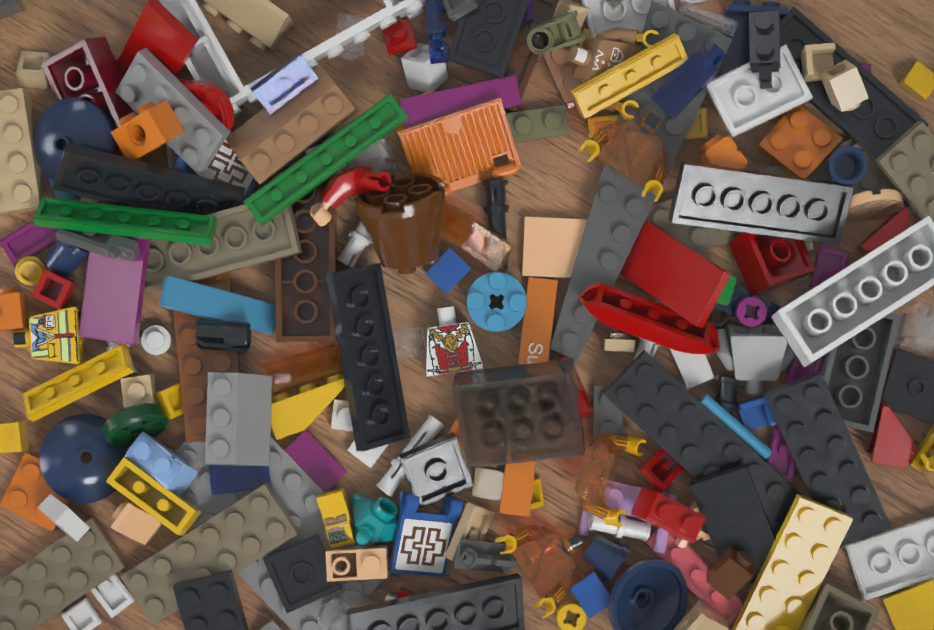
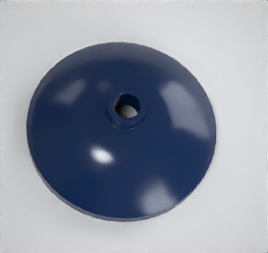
M66 98L49 105L40 114L33 131L35 157L41 170L54 182L64 151L62 147L63 139L70 144L81 145L115 155L116 141L111 134V131L114 130L111 121L101 108L85 99Z
M93 414L73 415L58 422L44 438L39 456L40 469L48 486L60 497L77 503H91L102 500L116 491L106 480L121 460L126 457L125 455L129 447H116L106 442L102 426L107 419ZM83 452L91 454L92 460L90 463L86 464L81 461L80 457Z
M646 559L628 568L616 582L610 596L608 611L612 628L614 630H674L684 615L688 600L687 584L680 570L662 559Z

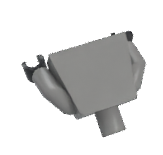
M722 311L723 322L720 324L714 323L711 313L709 322L713 323L717 329L720 350L716 351V354L725 368L734 372L736 380H746L745 391L747 393L761 394L763 392V381L777 380L780 372L784 371L795 358L796 354L777 325H758L755 327L728 325L726 330L724 329L727 321L726 313Z

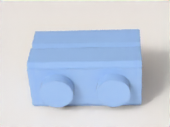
M142 432L125 455L166 489L178 495H182L198 473L195 468L165 447L159 440L145 432Z

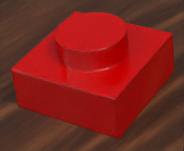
M410 19L398 21L382 30L389 56L417 49Z

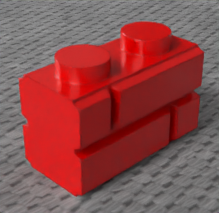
M645 487L640 491L631 510V515L690 543H694L705 521L704 515L657 491Z

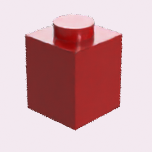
M45 269L32 297L54 308L66 309L78 283L58 275L52 270Z

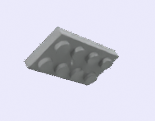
M147 48L138 51L115 92L138 115L139 113L136 109L152 100L156 105L167 100L185 131L168 141L167 144L197 175L203 173L210 165L230 131Z

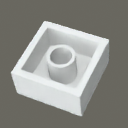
M51 494L38 507L53 523L77 542L90 529L70 508Z

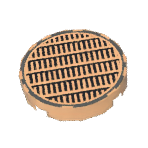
M894 189L880 190L881 194L873 195L872 191L869 190L854 194L851 197L846 218L864 221L892 215L904 207L902 194Z

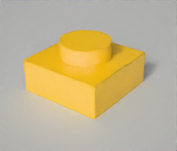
M180 382L155 393L159 404L166 409L169 420L183 414Z

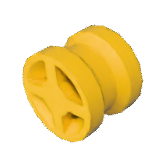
M566 601L559 605L556 611V619L562 630H582L586 624L587 617L579 603L576 601Z

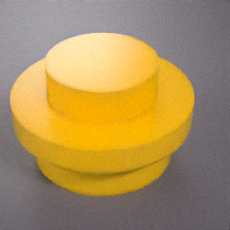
M35 256L22 257L15 266V275L25 285L38 284L45 270L44 263Z

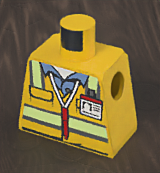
M70 307L29 317V329L14 330L13 341L15 348L30 347L32 359L71 364L84 363L83 337L79 336L82 307Z

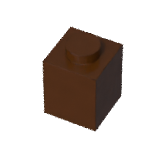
M730 545L707 569L706 582L727 600H730L753 577L752 559L744 551H737Z

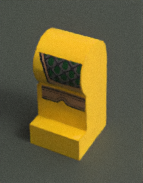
M344 488L318 494L316 500L322 514L331 548L355 543V535L351 523L352 518Z

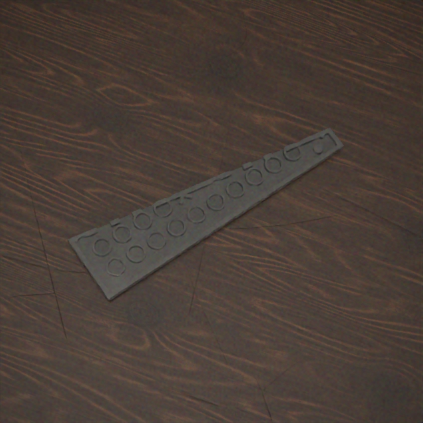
M653 0L642 34L648 30H655L659 35L648 34L646 42L653 45L676 33L679 35L689 62L626 96L625 101H622V103H625L628 100H633L638 103L639 109H634L631 106L625 107V112L628 115L634 116V119L629 121L623 119L619 111L550 345V349L575 361L578 360L597 321V318L582 305L577 297L591 284L601 282L612 287L614 286L656 197L651 191H647L645 197H642L641 193L646 183L653 179L656 169L663 171L660 183L663 185L707 94L704 85L714 79L733 40ZM639 43V46H641L640 52L647 49L643 43ZM650 112L660 118L655 129L644 123ZM639 126H641L642 128H644L645 130L649 131V132L652 133L653 135L645 134V133H642V132H639V131H636V130L642 131V130L639 128ZM620 156L619 162H615V160Z

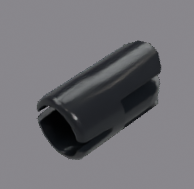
M197 320L195 323L197 348L248 352L251 344V329H249L251 324L239 321Z

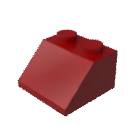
M742 232L728 242L751 297L777 289L816 271L803 240Z

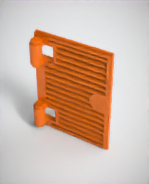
M500 97L397 131L413 179H415L416 173L440 177L444 182L446 197H449L453 191L480 183L481 181L492 178L493 180H499L517 174L516 172H519V169L522 168ZM507 154L510 164L496 168L493 158Z

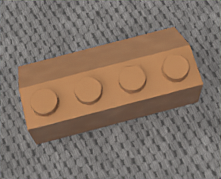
M319 64L226 138V141L261 186H264L306 153V150L315 146L357 111Z

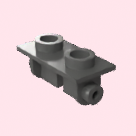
M461 538L453 567L503 573L504 570L510 571L512 568H515L517 559L511 553L500 554L501 551L505 550L506 543Z

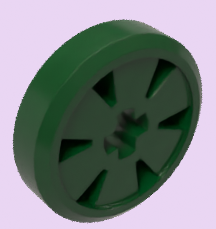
M141 403L126 407L111 415L103 424L102 431L108 444L116 447H129L142 432L154 438L160 435L168 426L169 418L166 409L162 405Z

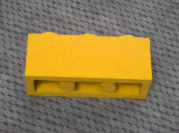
M126 457L121 460L106 480L108 484L177 535L184 536L202 512L182 496L166 489Z

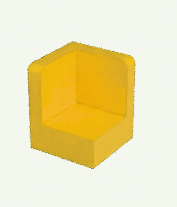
M26 420L0 423V453L29 450Z

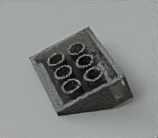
M574 358L455 373L452 391L467 469L586 455L579 386Z

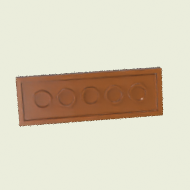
M230 272L194 282L232 293ZM173 310L186 443L206 441L208 372L240 373L239 354L237 351L198 349L195 323L197 320L206 318Z

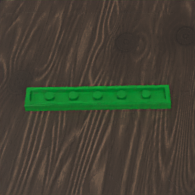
M388 94L243 202L263 227L407 121L409 117L392 94Z
M41 197L33 217L34 226L211 246L218 225L217 216Z

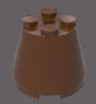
M416 173L415 179L399 178L396 180L395 175H391V184H382L390 186L387 191L372 190L370 193L359 194L357 198H354L356 211L381 265L391 269H398L399 274L414 273L416 267L434 264L440 260L439 252L446 195L443 180L431 174Z

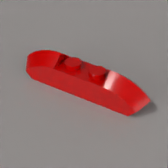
M601 282L589 285L577 297L595 318L620 331L684 353L708 354L720 350L718 331L711 322L706 321L703 328L697 327L667 306Z

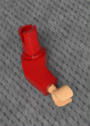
M359 166L334 175L319 195L323 200L322 203H316L310 208V215L319 226H324L332 217L327 210L330 206L337 209L350 195L367 194L372 190L387 191L390 186L382 184H391V177L387 172H374L369 166Z

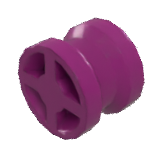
M746 296L741 298L734 308L736 319L741 324L749 327L760 325L767 315V308L764 302L756 297Z

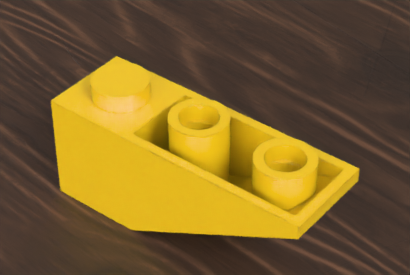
M343 372L326 378L327 384L316 388L315 382L299 387L298 391L300 394L288 397L287 392L272 397L271 426L276 440L304 431L345 388Z

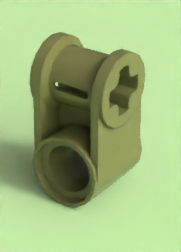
M577 10L562 13L550 20L532 26L527 35L529 49L536 54H545L586 40L587 38L585 34L581 33L576 19L578 15ZM566 23L569 24V27H570V30H571V33H572L571 35L569 34V31H568V28H567V26H566ZM536 32H545L549 37V41L544 46H538L533 43L532 36Z

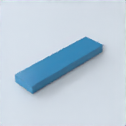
M172 276L164 277L159 303L160 307L210 320L249 322L251 324L249 329L267 335L274 334L276 304Z

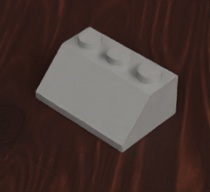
M208 372L205 464L270 466L272 376Z

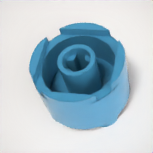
M491 272L479 277L472 284L467 295V309L470 317L478 326L487 331L501 332L511 329L522 319L526 310L527 299L522 285L513 276L506 273ZM493 294L496 297L502 295L504 297L502 300L504 307L501 310L497 307L492 310L488 306L491 303L490 295Z

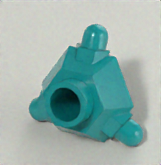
M359 493L353 494L351 497L353 505L352 517L354 531L357 533V543L365 545L368 542L375 544L395 540L398 521H396V514L398 513L396 505L385 497H380L378 500H370L369 498H364Z

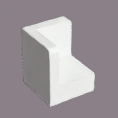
M418 43L416 44L417 49L410 50L401 58L406 81L410 89L434 92L448 79L442 48Z

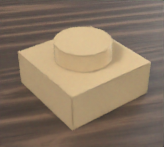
M610 333V339H603V350L635 352V340H628V334Z

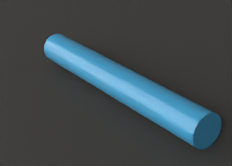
M708 394L702 396L700 402L763 459H767L771 455L772 450L713 398Z

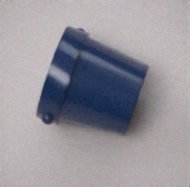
M844 146L835 150L829 157L827 171L831 181L842 185L856 184L863 179L868 168L864 150H859L853 146Z
M56 238L44 262L58 275L69 277L84 260L89 258V251L58 241Z
M598 533L582 558L603 575V581H610L631 549H629L628 544H623L622 546Z

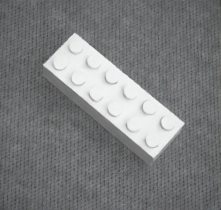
M927 216L771 316L804 367L934 286V222L930 216Z

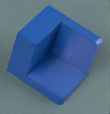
M449 248L440 257L439 262L435 263L425 274L445 293H448L471 270V267Z
M765 395L738 402L737 411L741 424L749 431L767 425H777Z
M593 569L588 572L589 575L571 587V592L589 619L609 606L611 596Z

